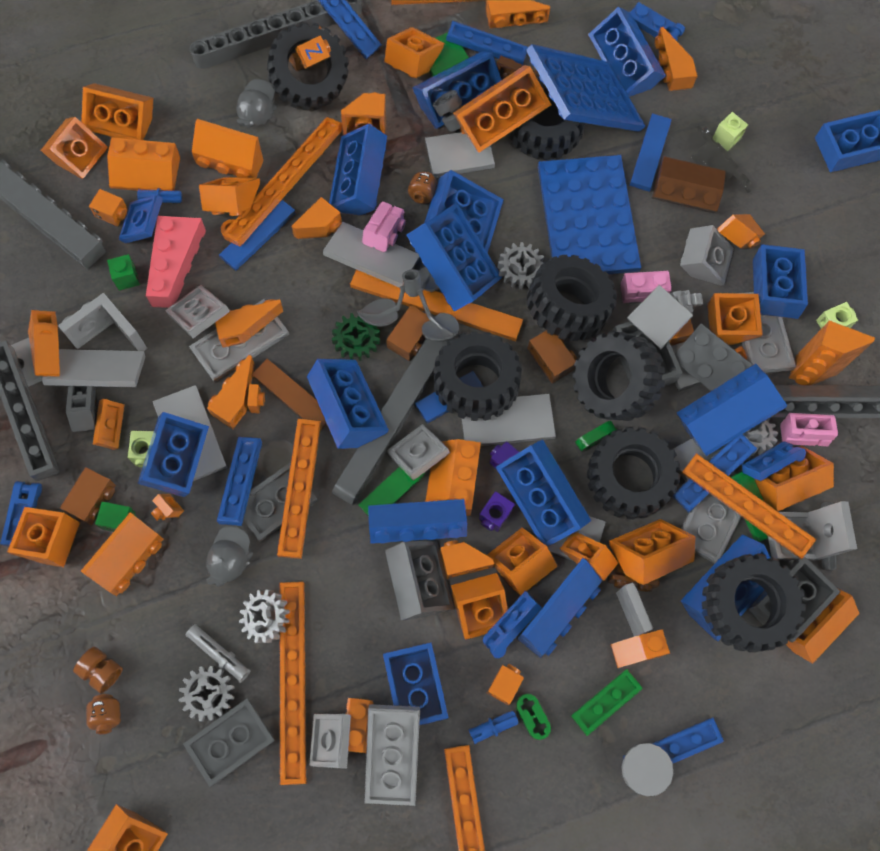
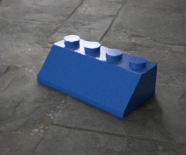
M617 7L588 34L602 61L610 63L629 97L650 90L666 77L632 14L621 7Z
M481 51L412 88L420 108L437 129L444 125L442 121L443 116H439L433 106V103L440 96L449 91L456 90L462 100L461 105H466L500 82L501 77L493 54Z
M371 124L341 136L329 204L340 213L363 215L375 210L387 135Z
M317 359L307 375V379L337 448H359L386 434L389 429L357 361Z
M754 364L678 411L677 415L686 432L707 456L787 407V404L766 373L757 364Z
M543 439L496 466L538 540L547 547L580 530L591 522L590 517Z
M464 499L368 506L370 543L467 537V516Z
M743 534L681 600L689 616L716 641H719L722 637L720 635L715 636L711 632V629L714 627L712 623H706L704 616H708L707 609H702L701 603L706 601V596H703L702 592L703 587L709 585L706 581L709 575L715 573V569L718 566L742 555L764 554L766 559L771 558L764 544ZM751 580L742 581L735 592V606L740 617L764 591L759 584Z
M582 558L518 638L521 643L539 658L544 654L547 656L551 654L557 646L554 643L559 635L562 637L566 635L572 627L569 624L574 616L578 619L587 608L583 605L588 598L593 600L601 590L598 585L602 582V579L586 559Z

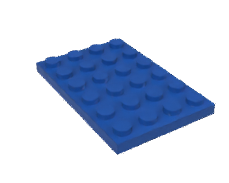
M534 44L527 48L526 51L530 57L531 64L537 69L541 82L545 84L549 91V97L555 102L559 109L558 113L564 120L639 132L645 127L644 122L609 62Z
M621 155L538 162L551 257L557 256L558 258L560 255H568V257L577 255L581 259L587 258L594 265L598 264L603 272L606 271L607 274L640 272L641 263Z

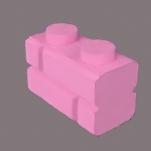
M382 201L363 230V244L375 247V249L382 252L387 251L390 245L394 246L398 237L397 232H402L406 224L404 210L396 206L392 207L391 204Z
M669 271L625 273L620 283L623 303L643 302L658 285L668 293L671 292Z
M789 413L780 424L782 442L785 441L792 445L829 446L832 440L838 436L834 415Z

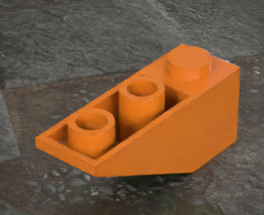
M486 0L489 28L548 22L550 6L532 0Z
M660 27L658 36L655 37V48L659 50V64L663 66L666 75L663 78L664 83H667L669 91L693 88L697 78L693 58L664 27Z
M270 299L262 304H249L240 309L230 310L229 313L216 321L218 338L222 347L245 343L283 312L280 299Z
M31 310L28 334L35 376L59 377V342L56 313L52 311Z
M250 355L238 363L236 372L232 377H228L224 381L221 391L218 395H214L208 403L207 409L210 414L231 429L236 427L247 412L249 384H252V373L255 366Z

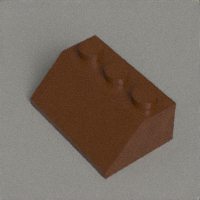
M663 156L652 199L715 213L718 211L726 171Z

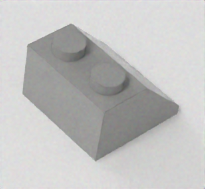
M713 225L691 228L680 266L691 277L721 286L725 284L734 248Z

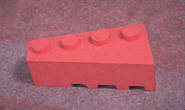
M157 217L146 297L152 307L169 308L177 302L186 274L191 269L193 257L197 254L201 238L206 233L201 218Z

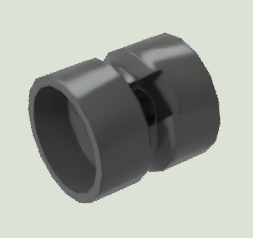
M456 90L443 94L433 103L438 115L443 116L442 121L448 131H455L461 128L453 114L464 106L461 105L462 100Z

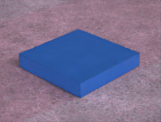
M153 195L130 202L119 240L123 243H129L152 237L163 198L159 195Z

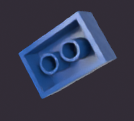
M880 110L823 124L815 136V140L830 173L880 160Z
M761 244L753 258L754 294H759L761 315L798 319L808 305L805 249Z
M162 412L157 419L138 484L181 497L187 496L191 490L209 426Z
M432 643L383 654L394 706L420 707L419 726L449 718Z

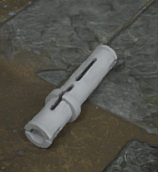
M197 624L190 627L185 634L186 637L219 664L218 667L220 669L227 670L240 683L246 679L250 669L240 663L235 658L236 655L233 652L226 651L199 628Z

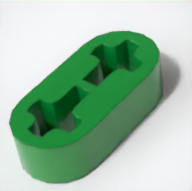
M611 420L581 436L575 441V444L581 452H584L599 444L604 437L610 436L617 428Z
M524 694L519 697L516 702V709L529 735L535 740H542L548 737L551 732V726L537 698L532 694ZM526 698L527 701L532 700L534 703L531 707L533 716L529 714L528 710L521 709V706L524 704L523 699ZM533 718H536L539 724L544 723L546 728L543 729L544 734L542 736L539 733L533 732V729L536 727Z

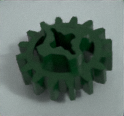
M350 313L349 319L342 316V323L336 321L337 329H332V335L334 336L332 343L335 344L336 352L341 351L342 358L349 355L350 360L358 357V360L362 361V355L369 358L370 350L372 352L377 351L375 345L380 344V338H378L380 331L376 329L377 326L366 323L359 316L354 317L353 313Z

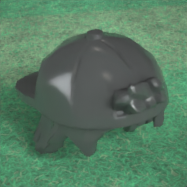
M254 79L248 83L237 101L236 111L239 119L236 122L239 126L250 128L261 124L264 125L267 120L272 118L277 105L273 102L275 91L271 83L261 79Z
M226 526L219 530L207 555L206 567L210 574L206 579L207 584H215L217 587L223 586L225 583L237 579L246 569L247 565L250 564L249 560L253 556V552L249 548L250 540L246 532L232 526Z

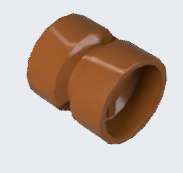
M94 646L82 655L76 663L73 672L84 681L90 680L89 685L102 694L117 681L123 671V667L113 659L106 660L107 655Z

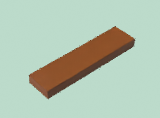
M266 359L252 373L253 378L300 418L321 421V430L327 425L317 400L269 359Z

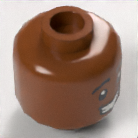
M418 172L413 176L409 184L408 194L417 203H430L434 197L438 181L429 172Z
M111 694L94 696L92 701L86 706V724L89 729L96 730L97 734L111 733L112 729L121 722L120 703Z

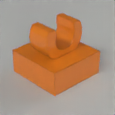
M158 494L152 500L157 506L151 512L156 521L160 518L165 520L166 518L179 517L184 512L171 494Z

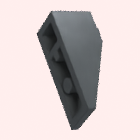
M68 386L66 414L72 432L95 430L97 419L95 386Z

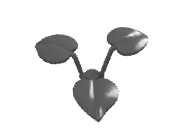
M426 267L419 271L411 269L403 273L404 285L400 286L397 305L391 299L382 298L371 302L365 308L357 311L358 316L370 325H389L398 319L396 311L400 310L403 296L406 292L410 297L419 296L427 317L430 320L422 326V333L427 339L432 341L450 339L458 335L460 330L458 321L450 314L440 313L434 318L432 317L424 298L423 290L433 292L440 288L435 284L432 275Z

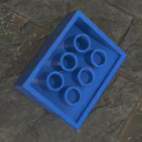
M450 170L438 179V185L424 223L457 203L488 253L503 199Z
M457 203L407 234L412 247L417 251L422 259V263L432 275L435 284L440 288L447 303L454 312L473 302L502 278V276H499L498 269Z

